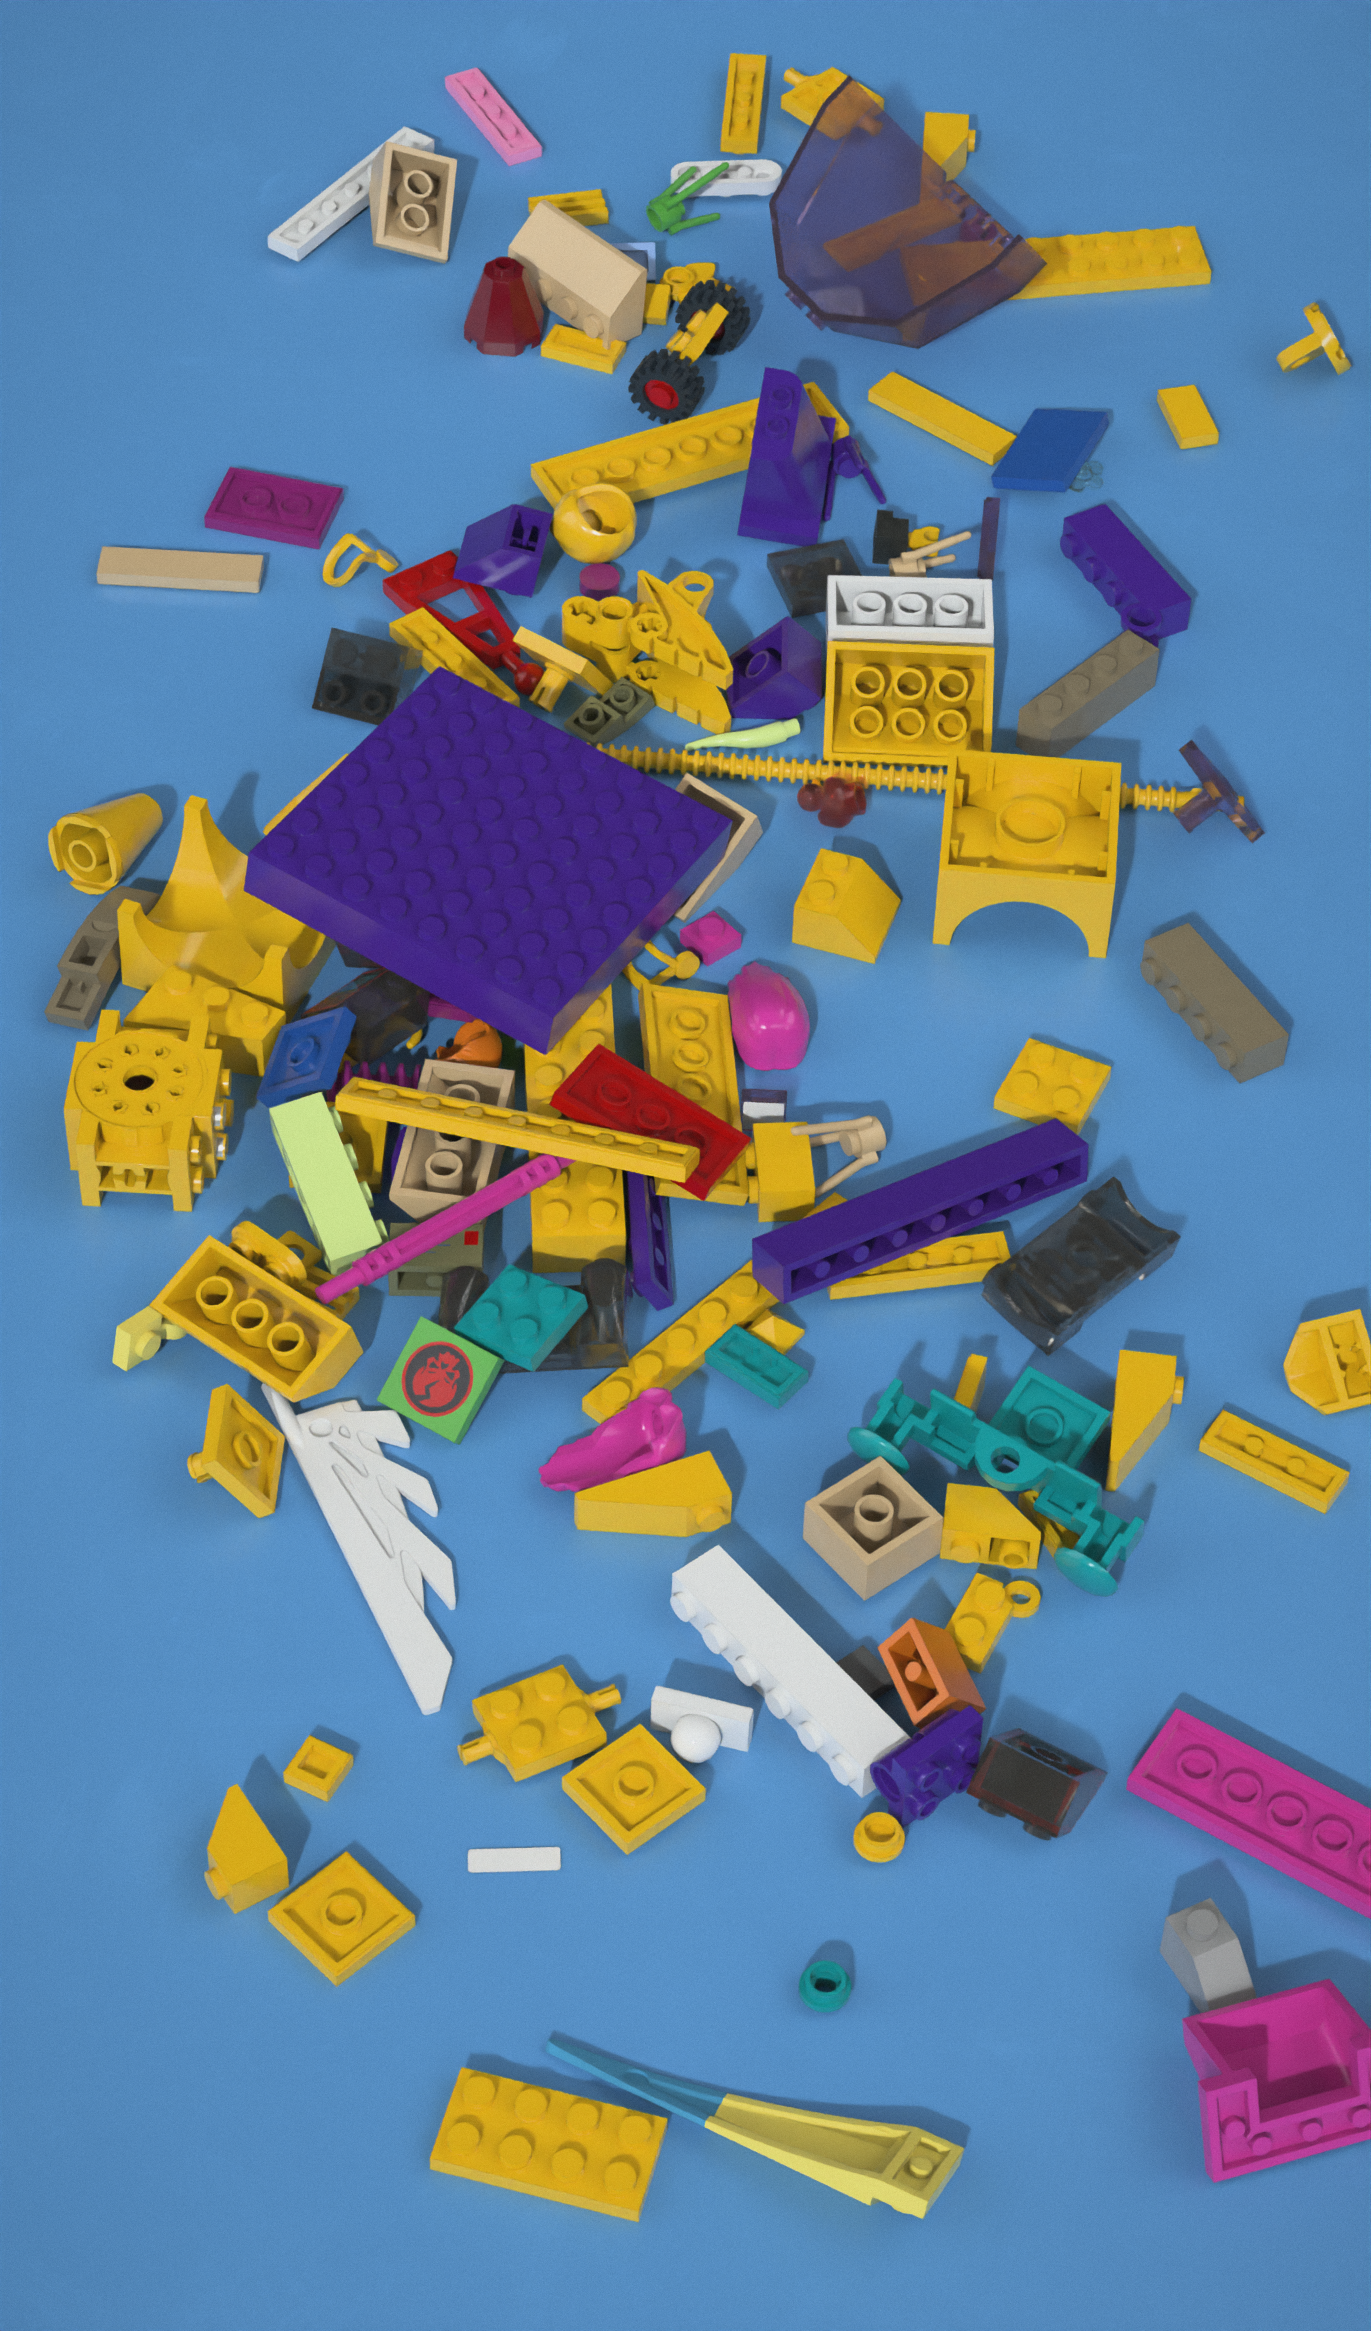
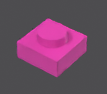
M712 911L681 929L680 943L693 952L708 967L741 948V934L715 911Z

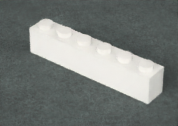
M719 1545L672 1574V1596L670 1603L676 1615L684 1622L689 1621L702 1634L707 1647L715 1654L720 1653L733 1666L737 1677L744 1685H752L761 1694L772 1714L778 1719L784 1718L797 1731L802 1744L809 1751H816L829 1764L833 1775L841 1784L849 1785L861 1798L875 1790L877 1787L870 1774V1765L910 1738L908 1734Z

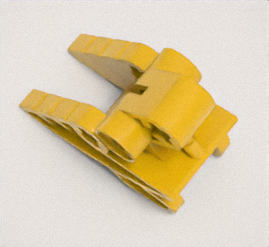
M639 570L637 602L634 604L619 596H610L599 602L586 596H575L563 603L562 642L564 646L595 661L596 668L612 683H616L621 677L625 679L630 678L631 683L653 697L655 706L672 714L676 711L677 716L697 725L700 722L702 728L717 735L731 731V715L725 699L717 686L726 690L733 683V667L724 646L713 631L710 622L705 620L707 608L714 595V580L711 576L700 571H687L677 576L669 584H666L648 572ZM690 584H700L705 588L702 591L693 592L685 587ZM641 651L646 652L650 660L638 663L632 662V659Z

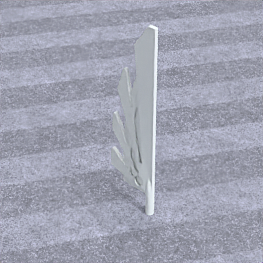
M263 1383L261 1389L307 1479L422 1714L429 1715L440 1711L452 1667V1657L424 1614L422 1576L450 1610H454L456 1608L452 1562L449 1557L409 1521L401 1495H403L432 1517H437L438 1506L428 1480L386 1459L377 1442L380 1441L403 1448L410 1447V1438L397 1411H362L357 1400H350L295 1415L288 1399Z

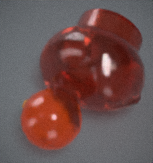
M840 776L826 778L823 785L817 779H813L812 783L803 785L797 794V802L803 810L816 812L821 809L817 818L826 827L844 828L853 820L854 816L864 815L866 812V796L862 784L859 781L849 783Z

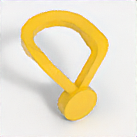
M348 533L336 543L328 554L323 566L322 575L328 585L341 587L353 577L362 562L377 563L382 569L393 573L398 567V562L387 552L381 549L374 551L357 536ZM351 544L356 545L365 552L354 559L341 577L334 578L335 564Z
M649 940L644 946L646 950L660 961L668 964L669 967L651 980L646 979L637 972L631 961L622 972L640 991L642 983L661 985L673 975H676L681 980L690 978L698 970L700 960L691 951L682 952L674 958L659 950Z

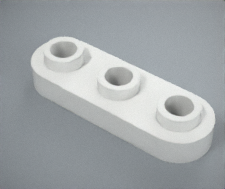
M770 160L682 162L675 165L671 170L672 184L690 167L695 166L697 169L696 173L675 192L678 194L722 163H729L727 170L687 198L696 196L730 197L733 195L754 194L766 196L781 187L782 169L777 163Z

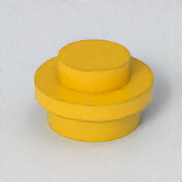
M875 1812L867 1815L857 1824L854 1830L853 1843L856 1851L863 1858L878 1863L888 1862L895 1859L902 1852L905 1834L903 1828L893 1816L883 1812Z

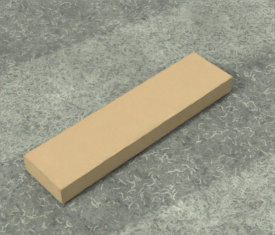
M102 546L96 573L97 584L259 593L264 559L263 555Z

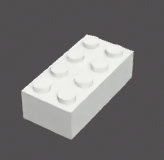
M828 575L826 657L828 641L993 648L992 579Z

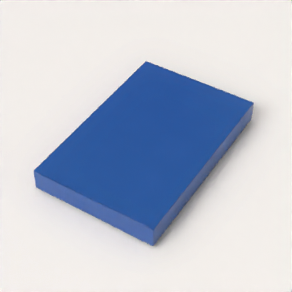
M1035 409L992 474L993 487L997 489L1065 493L1109 425L1107 412Z

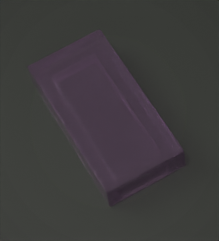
M986 497V500H984L977 573L979 579H992L993 581L1000 498Z

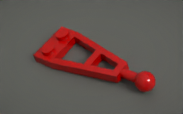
M451 550L382 580L383 593L406 615L423 607L482 663L493 670L504 665L514 675L513 681L516 689L524 695L531 696L545 671L536 663H524L520 659V647L513 641L514 634L483 586L453 578L458 557ZM463 588L478 610V613L454 622L427 604ZM491 630L499 645L493 647L476 635Z

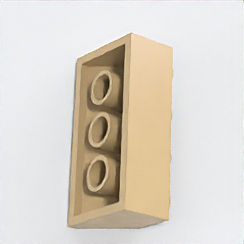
M547 200L540 201L508 247V257L515 259L524 266L539 302L578 330L585 331L590 338H601L603 340L602 346L607 350L611 348V342L614 340L626 342L641 335L647 269Z
M425 1059L417 1090L515 1110L514 1070ZM407 1125L389 1192V1199L416 1221L423 1223L497 1181L505 1145ZM488 1216L475 1224L484 1225L485 1230Z

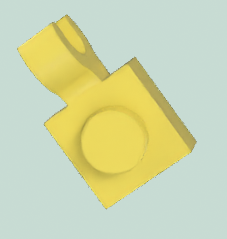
M147 1306L117 1326L112 1363L127 1372L143 1360L152 1358L160 1347L161 1339L176 1340L185 1337L188 1333L162 1317L163 1315L153 1308Z

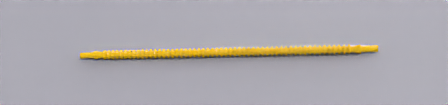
M598 743L597 747H595L636 770L638 767H643L646 773L650 771V768H655L658 774L662 772V769H668L671 775L674 773V770H680L683 776L687 771H693V776H698L699 772H705L706 777H710L711 773H717L718 778H722L723 774H729L730 779H734L735 775L739 774L743 780H746L747 776L751 775L755 781H758L760 776H764L767 782H770L772 777H776L779 783H782L784 778L790 779L792 784L795 783L796 779H801L804 785L808 783V780L817 779L819 782L826 781L829 787L832 786L833 782H838L841 788L844 787L845 783H851L852 788H856L857 784H863L864 789H868L869 785H875L876 790H880L881 786L885 785L889 791H892L893 787L897 786L900 787L901 792L910 787L913 793L922 788L926 794H929L930 789H935L938 795H941L942 791L946 790L947 774H944L943 769H939L938 773H932L931 768H927L926 772H919L918 767H915L913 771H907V767L903 766L898 771L895 770L894 765H890L889 769L885 770L881 764H878L877 768L873 769L869 763H866L864 768H860L857 762H854L852 767H848L845 761H842L840 766H835L832 760L829 761L828 765H823L820 759L816 761V764H810L807 758L804 760V763H798L797 758H793L791 762H785L784 757H780L779 761H773L772 756H768L767 760H761L760 755H756L755 759L751 760L748 754H744L743 758L739 759L735 753H732L731 757L727 758L724 757L723 752H720L718 757H714L711 751H708L706 756H702L698 750L694 752V755H689L686 749L682 751V754H677L674 748L670 750V753H664L661 747L657 752H652L651 747H646L645 751H639L638 746H634L633 750H627L626 745H622L621 749H615L614 744H610L609 748H603L602 743ZM1124 782L1120 787L1119 804L1122 809L1125 808L1126 804H1131L1134 810L1138 808V805H1144L1147 811L1151 806H1156L1159 812L1162 811L1163 807H1169L1170 812H1174L1175 808H1182L1183 810H1189L1191 814H1200L1201 810L1243 813L1244 796L1202 793L1200 788H1193L1191 791L1182 792L1177 791L1175 786H1172L1170 791H1166L1163 785H1160L1158 790H1153L1150 784L1146 786V789H1141L1138 783L1134 785V788H1128L1127 783Z

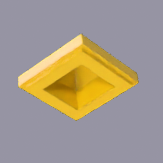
M766 1309L746 1329L747 1332L784 1356L805 1334V1330L769 1309Z

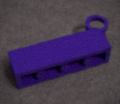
M1106 504L1064 518L1063 533L1060 538L1062 553L1080 569L1086 581L1096 587L1103 595L1106 603L1120 614V624L1124 630L1122 633L1130 630L1158 648V640L1188 629L1191 607L1190 596Z

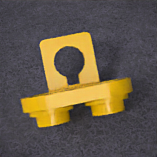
M242 1221L232 1229V1242L228 1245L230 1249L294 1290L306 1281V1271L322 1259L321 1250L294 1231H287L276 1240L249 1221ZM289 1248L301 1250L304 1258L300 1260Z

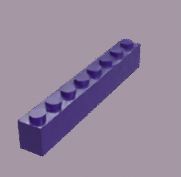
M1052 1119L753 1238L752 1277L782 1304L789 1303L1087 1182L1089 1144L1058 1119Z

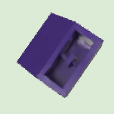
M512 504L467 526L453 578L502 590L510 595H522L532 598L553 514Z

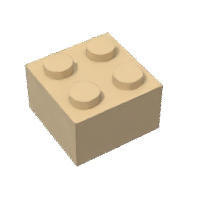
M881 1456L805 1502L803 1539L864 1601L940 1553L943 1517Z

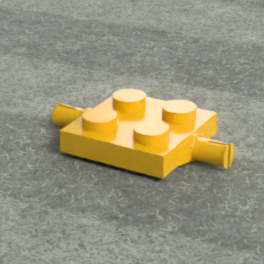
M792 67L786 70L783 79L795 88L781 96V108L831 140L855 127H860L871 136L880 133L882 123L872 117L884 110V98L834 67L813 76H805Z
M562 1664L473 1699V1714L481 1725L484 1736L458 1745L459 1757L466 1766L471 1762L492 1755L506 1766L514 1781L518 1782L607 1746V1734L595 1713L621 1704L619 1691L615 1688L614 1684H611L587 1695L576 1686Z

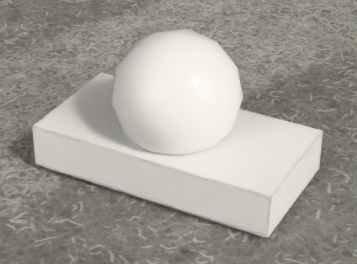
M656 1686L651 1699L650 1729L670 1733L672 1747L679 1758L690 1763H702L712 1758L719 1745L748 1752L752 1740L754 1709Z

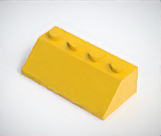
M210 1235L149 1305L162 1314V1317L293 1403L334 1388L363 1354L352 1326Z

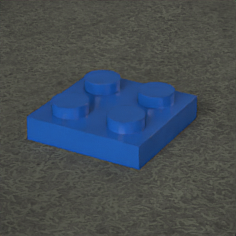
M344 1006L282 1025L256 1098L268 1108L332 1089L338 1077V1069L345 1049L351 1041L350 1035L357 1016Z

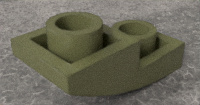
M621 677L599 700L591 695L563 724L567 730L585 742H589L595 748L598 743L604 745L623 734L642 719L655 704L651 695L624 677Z

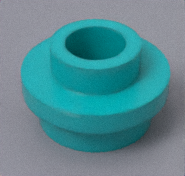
M828 1960L817 1961L802 1973L799 1980V1995L804 2004L818 2012H833L839 2010L848 2002L851 1995V1980L839 1964ZM827 1986L833 1991L821 1992L817 1988Z

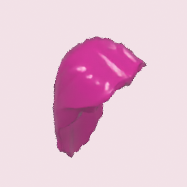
M755 961L749 966L744 965L741 968V974H736L733 980H729L727 983L729 988L727 995L729 997L732 1018V1035L740 1057L747 1066L761 1071L774 1069L788 1070L797 1067L805 1057L810 1036V1020L803 998L788 977L773 972L769 966H762Z
M659 1387L643 1391L636 1400L628 1404L627 1409L599 1425L590 1436L577 1439L573 1444L559 1446L556 1453L550 1458L549 1463L541 1466L538 1470L541 1474L540 1482L543 1487H549L558 1492L567 1490L579 1492L683 1459L686 1452L687 1430L682 1420L683 1414L681 1409L672 1402V1393L668 1389Z

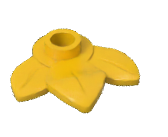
M697 262L688 264L685 267H671L667 269L659 284L670 285V299L678 301L680 304L691 287H694L696 283L702 281L705 284L707 280H714V285L717 286L720 281L713 278L715 274L714 263ZM726 284L725 290L730 291L732 286Z

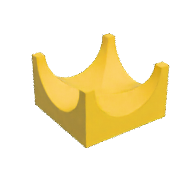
M949 749L932 944L950 945L953 932L960 922L981 908L1003 902H1029L1052 908L1066 915L1083 932L1088 943L1089 957L1106 958L1116 882L1121 763Z
M191 795L184 805L183 831L176 862L169 881L154 908L145 916L141 903L124 898L117 909L123 985L148 992L173 964L285 1011L287 1024L293 1019L338 942L244 891L248 856L234 847L220 832L210 814L207 799Z

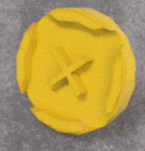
M1313 302L1302 308L1314 333L1289 346L1277 355L1276 360L1282 371L1286 373L1295 370L1325 352L1338 375L1349 370L1351 364L1347 357H1345L1318 304Z

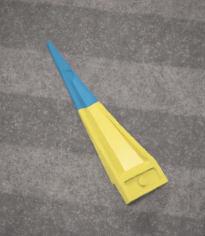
M556 2039L547 2040L545 2048L547 2053L869 2206L883 2201L901 2213L912 2214L923 2219L960 2166L965 2149L915 2126L823 2114L728 2094L643 2070Z

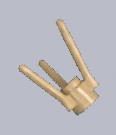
M965 531L920 549L903 552L901 557L889 559L890 577L927 578V568L954 562L956 557L953 554L923 560L922 557L971 538V533Z
M870 1115L854 1120L795 1126L791 1129V1134L794 1136L828 1133L810 1137V1148L840 1141L841 1147L847 1156L854 1155L858 1158L815 1188V1198L830 1191L863 1167L877 1163L878 1156L876 1152L882 1151L886 1147V1136L883 1126L877 1117Z

